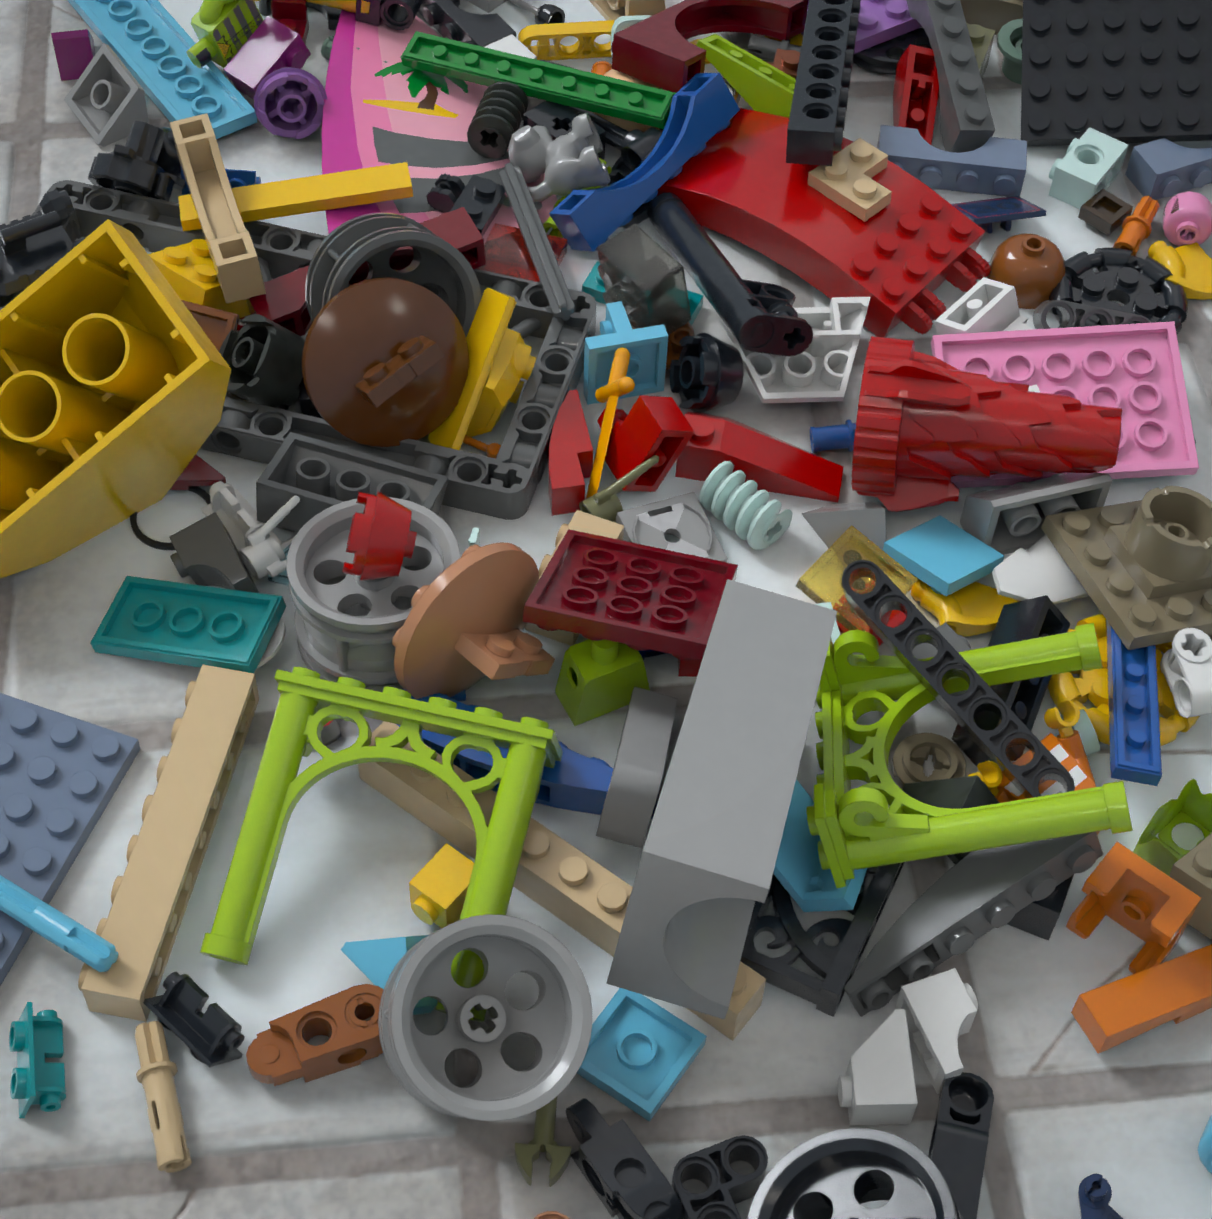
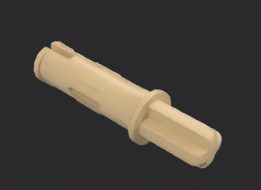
M159 1021L145 1022L136 1026L135 1040L141 1066L136 1073L137 1081L142 1083L145 1091L158 1170L161 1172L165 1170L167 1173L177 1172L187 1168L192 1163L174 1076L178 1070L176 1063L169 1060L163 1025Z

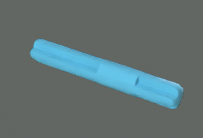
M0 875L1 911L98 972L108 971L111 965L117 961L119 954L112 943Z

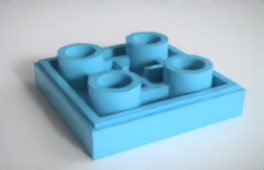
M941 515L884 542L882 555L897 564L901 571L912 574L929 585L935 593L943 594L944 596H948L992 573L993 569L1004 560L1003 554Z

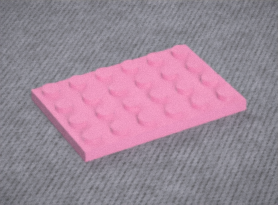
M1174 321L933 335L932 356L958 370L987 375L993 381L1029 386L1037 385L1041 393L1069 396L1080 400L1082 404L1122 408L1121 436L1116 465L1113 468L1098 473L1109 474L1111 479L1195 475L1199 469ZM1043 472V477L1041 478L1000 473L991 475L990 478L957 475L951 477V481L958 488L1003 486L1049 478L1058 473Z

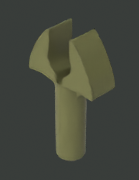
M557 1097L536 1110L534 1138L528 1144L515 1142V1159L518 1168L530 1186L532 1185V1164L539 1159L541 1152H545L546 1159L551 1163L550 1187L558 1181L570 1162L571 1146H558L554 1141Z

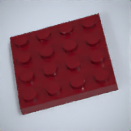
M568 529L524 605L522 622L536 624L539 628L547 631L564 630L581 634L584 638L593 641L605 639L626 644L634 650L644 651L651 649L665 652L680 660H702L727 579L736 580L738 565Z

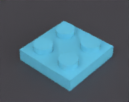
M619 988L592 1024L587 1053L577 1074L650 1122L705 1046L707 1036L642 994Z

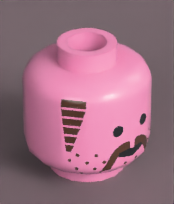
M1188 191L1173 196L1167 202L1163 212V230L1168 241L1180 247L1195 242L1200 245L1209 238L1212 232V204L1207 197L1197 192Z

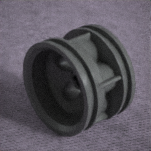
M394 213L364 214L348 220L334 229L322 241L314 253L308 267L305 282L306 306L312 323L330 299L351 286V284H348L351 277L367 261L369 273L365 280L397 278L418 285L426 283L437 284L439 289L438 296L454 312L462 326L465 337H467L482 298L476 274L467 259L455 247L415 220ZM400 247H412L414 256L411 264L402 270L392 269L389 261L393 252Z

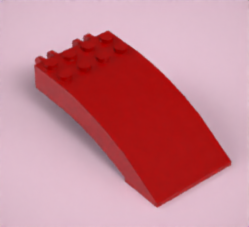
M740 108V111L734 115L730 128L727 127L706 142V148L701 153L691 157L682 166V171L676 177L667 180L658 189L657 195L662 193L676 194L701 226L728 236L762 253L798 275L828 298L870 297L863 326L877 337L886 338L888 333L901 321L911 329H914L915 332H918V334H926L932 328V321L939 318L947 308L944 305L945 303L932 293L947 280L956 288L958 287L959 290L967 292L977 283V279L986 278L991 271L989 262L975 251L985 230L926 184L889 160L887 167L871 179L892 191L891 202L865 222L815 188L809 186L808 174L819 165L786 163L787 129L789 118ZM843 137L841 150L853 143V141Z

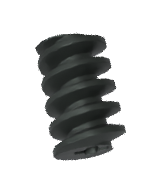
M496 82L485 90L467 132L468 142L472 150L477 154L491 159L505 156L511 137L520 128L523 114L526 113L529 105L528 97L523 89L510 82Z

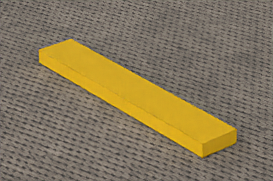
M407 162L231 188L243 223L413 197ZM191 194L178 196L183 231L202 229Z

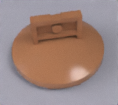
M500 542L482 547L474 544L468 547L461 558L447 567L430 585H424L419 588L411 600L412 610L404 625L397 630L392 639V645L396 648L394 671L402 688L416 699L436 693L452 697L463 690L469 689L485 676L491 680H499L522 675L548 674L555 658L542 648L543 645L539 639L523 632L527 622H522L524 605L539 581V571L534 559L520 547L511 543Z

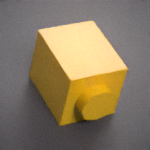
M446 843L409 882L411 909L414 914L428 925L435 923L441 928L458 921L463 909L474 862Z

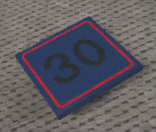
M1019 196L951 204L977 225L981 224L982 229L989 234L993 232L992 223L1001 222L1000 228L1009 232L1012 220L1046 216L1045 209Z

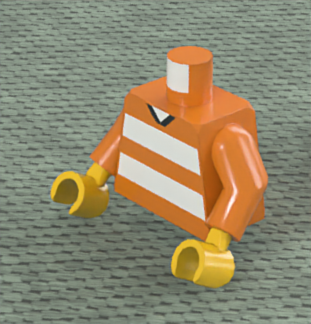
M1071 700L1063 701L1060 703L1063 720L1056 707L1047 709L1044 714V722L1051 729H1058L1059 735L1055 737L1050 733L1040 742L1070 773L1074 780V791L1096 787L1095 780L1079 732L1072 729V726L1080 718L1079 707ZM1028 750L1012 764L1023 766L1030 763L1033 759L1032 752ZM989 760L979 763L977 768L980 772L968 775H978L1000 803L1026 799L994 761ZM1046 780L1038 787L1041 796L1057 794L1060 791L1065 792L1063 785L1055 780Z

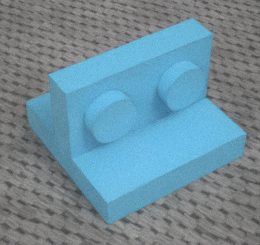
M622 301L607 303L605 321L600 322L601 335L585 338L583 394L587 405L600 403L595 398V392L598 388L608 384L614 353L621 347L628 349L630 352L626 377L634 380L635 387L632 392L618 397V399L664 391L668 334L664 324L632 330Z

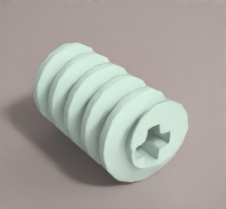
M724 461L712 470L701 488L699 496L701 506L705 510L712 511L716 519L723 520L727 528L735 530L736 534L742 540H747L753 549L761 550L776 542L789 528L792 521V511L785 509L779 514L782 504L778 499L768 502L770 496L768 491L764 489L756 493L758 484L754 480L745 482V473L742 470L733 472L734 465L732 462Z

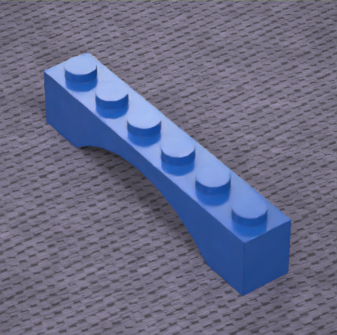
M697 73L673 95L670 113L662 135L652 152L638 168L625 178L608 186L591 190H573L549 213L572 250L594 252L604 247L609 240L608 237L617 228L629 223L633 218V213L642 204L655 198L658 194V189L667 180L676 177L682 171V166L691 157L701 153L706 148V142L730 125V119L740 111V108L720 73Z

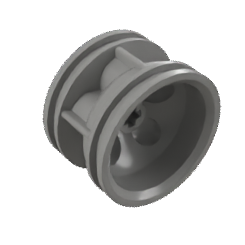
M392 497L389 498L412 511L409 530L417 532L412 558H403L399 576L359 581V576L342 573L344 562L353 564L354 553L346 552L353 515L355 512L363 514L365 505L356 503L357 499L333 505L315 515L298 531L290 545L286 561L291 598L296 607L294 617L298 648L307 668L321 674L320 679L337 682L338 677H348L365 683V689L383 692L384 687H394L406 691L398 683L395 675L394 657L396 648L392 645V639L397 630L404 625L413 607L403 611L396 608L394 604L398 597H409L412 599L419 588L424 585H430L447 567L460 558L457 539L451 528L441 517L417 503ZM356 604L370 611L365 617L348 615L345 612Z
M490 914L473 916L451 923L428 935L412 946L399 960L389 975L380 1000L378 1015L379 1038L386 1062L401 1086L420 1103L437 1112L453 1117L480 1121L510 1120L525 1116L548 1104L568 1086L576 1075L587 1053L591 1038V997L584 974L570 951L551 933L536 924L517 917ZM462 950L475 952L484 964V975L481 981L471 988L459 986L451 975L452 961L457 953ZM518 972L531 975L539 987L537 1001L527 1010H519L512 1007L505 998L504 991L507 981ZM424 997L438 1000L446 1011V1021L443 1028L431 1036L421 1033L413 1021L415 1005ZM473 1007L477 1011L484 1009L489 1011L491 1019L485 1021L489 1027L486 1031L482 1028L471 1029L468 1020L474 1017L470 1012ZM514 1033L527 1035L533 1041L536 1049L533 1063L523 1071H516L510 1068L501 1055L502 1043L508 1036ZM456 1049H465L471 1052L478 1063V1073L475 1080L463 1088L453 1085L445 1073L446 1058Z

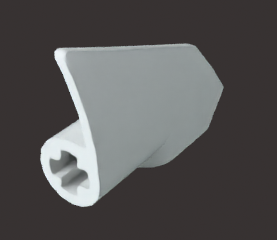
M1046 535L1027 550L1019 548L992 571L998 595L1019 601L1047 595L1056 605L1089 596Z

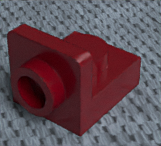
M271 0L272 18L298 33L306 44L309 31L306 0Z

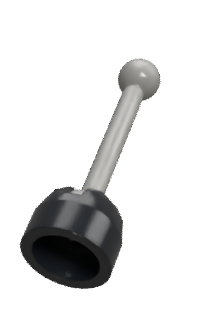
M507 0L534 14L535 24L564 23L565 21L564 11L555 5L544 4L536 8L522 0Z

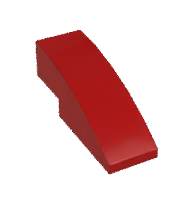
M577 389L569 390L559 408L551 433L548 495L552 516L575 513L576 510L580 511L579 503L585 500L584 478H590L593 467V447Z

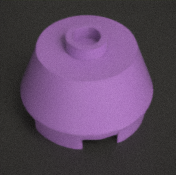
M284 67L268 74L260 82L254 95V109L260 123L273 135L302 139L311 135L320 126L323 117L324 99H327V95L320 81L311 73L299 68Z

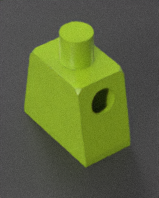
M588 639L570 646L565 651L555 694L573 725L577 726L629 705L634 687L649 691L650 687L645 664L638 650H634L626 644L610 640L593 641Z

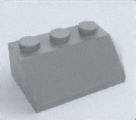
M1098 472L1058 473L1049 478L1036 481L1018 482L1012 486L991 491L982 490L973 495L966 496L960 524L963 530L1003 555L1013 553L1019 548L1026 550L1046 535L1041 529L1046 515L1104 506L1113 480L1109 474Z

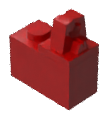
M640 395L628 415L624 410L616 409L605 462L616 480H619L641 463L657 455L659 457L658 463L622 488L623 491L656 492L695 431L672 397ZM605 409L603 410V412L597 420L600 428L602 426Z

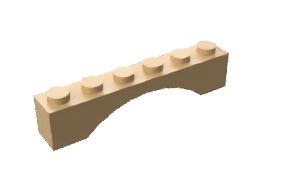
M208 113L170 122L181 167L226 304L266 294L258 257L249 231L245 228L240 216Z

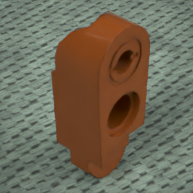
M371 984L356 985L270 1021V1029L256 1034L257 1038L249 1045L246 1053L248 1068L253 1078L261 1083L274 1084V1086L302 1077L305 1083L361 1065V1062L381 1055L383 1051L379 1038L378 1015L384 989ZM373 1016L372 1018H370L369 1021H363V1020H365V1019H367V1018ZM324 1035L329 1037V1040L322 1045L314 1046L307 1043L314 1036Z

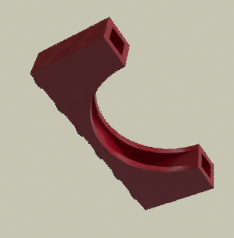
M684 0L615 33L611 45V69L664 90L677 93L697 73H704L706 50L690 43L687 39L708 33L743 32L786 41L804 32L809 0Z

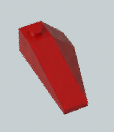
M691 411L685 413V418L695 432L677 458L675 477L705 481L712 470L720 463L730 461L734 465L733 472L742 470L746 475L745 482L754 480L758 484L757 490L765 489L768 492L838 503L844 466L729 417Z

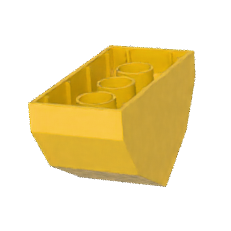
M109 219L0 310V579L50 562L130 518V515L135 512L139 513L162 500L221 420L231 368L134 234Z

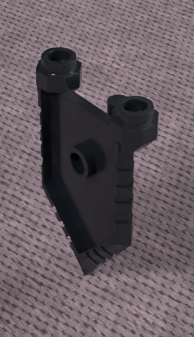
M56 189L45 193L39 203L40 211L36 212L35 215H27L22 217V220L18 221L16 219L10 221L8 225H0V296L8 297L24 291L25 288L30 286L85 239L82 238L73 243L62 226L61 220L68 218V214L74 212L73 204L66 190L58 192Z

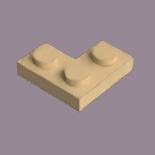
M859 138L833 156L832 166L819 165L809 172L808 185L865 222L891 202L892 191L871 179L887 167L888 155Z

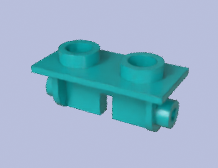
M27 1002L19 1020L12 1021L9 1031L10 1052H17V1068H13L11 1074L10 1095L12 1099H18L19 1118H25L31 1104H40V1109L45 1112L59 1110L61 1108V1101L66 1098L64 1063L45 1062V1058H62L64 1054L63 1021L57 1017V1012L54 1010H42L37 1013V1016H33V1003Z

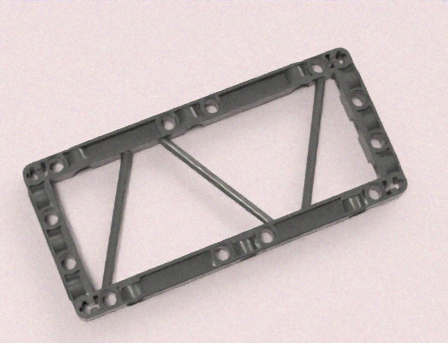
M72 180L59 181L53 184L47 191L50 192L57 189L58 192L66 190L74 212L68 214V218L61 220V223L73 243L77 238L81 239V237L89 236L107 219L131 231L142 247L148 248L149 252L164 250L166 247L186 244L194 239L205 240L202 229L183 231L178 203ZM39 205L31 216L40 211ZM260 221L244 222L258 257L263 282L309 266L317 248L327 237ZM474 269L480 285L481 295H483L486 288H491L515 298L517 303L507 328L519 332L522 339L527 336L544 339L496 459L413 439L399 441L400 446L393 447L365 445L345 437L322 418L304 415L299 396L292 405H284L285 410L225 397L221 420L203 443L201 449L269 464L288 434L293 432L448 476V484L442 505L505 520L518 519L527 512L537 485L540 483L549 461L551 433L559 408L569 390H576L584 370L585 338L595 336L597 303L590 294L568 289L576 310L575 313L569 315V320L562 321L561 318H554L540 282ZM426 283L420 285L437 296L439 295L437 284ZM21 292L8 297L0 296V310Z

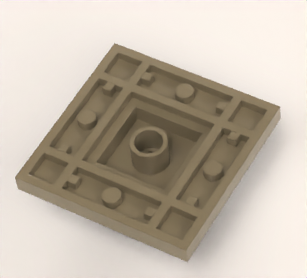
M1165 486L1163 489L1158 487L1149 490L1143 499L1139 501L1046 515L1041 529L1128 650L1173 642L1175 635L1185 628H1196L1207 635L1212 634V501L1207 497L1188 488Z

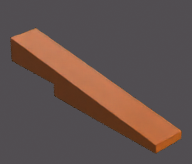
M1212 944L1080 994L1071 1013L1097 1053L1104 1052L1171 1020L1178 1024L1212 1008Z

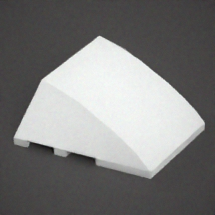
M870 297L831 298L830 307L794 308L798 317L806 320L813 330L811 344L803 353L796 356H780L746 350L720 316L719 318L734 347L740 352L743 365L762 403L843 401Z

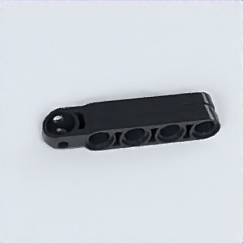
M962 1072L959 1076L947 1078L939 1096L928 1157L944 1177L963 1218L976 1219L994 1095L988 1082L980 1076Z

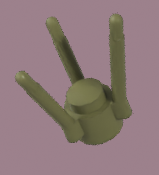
M657 455L652 456L606 489L579 503L580 511L616 523L617 512L623 511L617 494L623 491L622 488L658 463L659 457Z

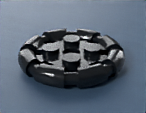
M1097 248L1093 254L1083 251L1070 257L1065 261V277L1062 278L1049 296V301L1064 300L1142 315L1152 323L1174 321L1176 334L1182 329L1181 323L1186 320L1188 312V301L1183 287L1165 280V278L1173 275L1168 268L1149 256L1146 259H1142L1132 255V250L1122 248ZM1097 268L1099 272L1094 273L1092 269ZM1111 300L1119 301L1123 303L1124 306H1121L1120 304L1113 302ZM1056 307L1051 308L1052 313L1060 317L1059 324L1061 325L1063 320L1061 311ZM1096 315L1089 316L1085 322V326H1101L1100 319Z

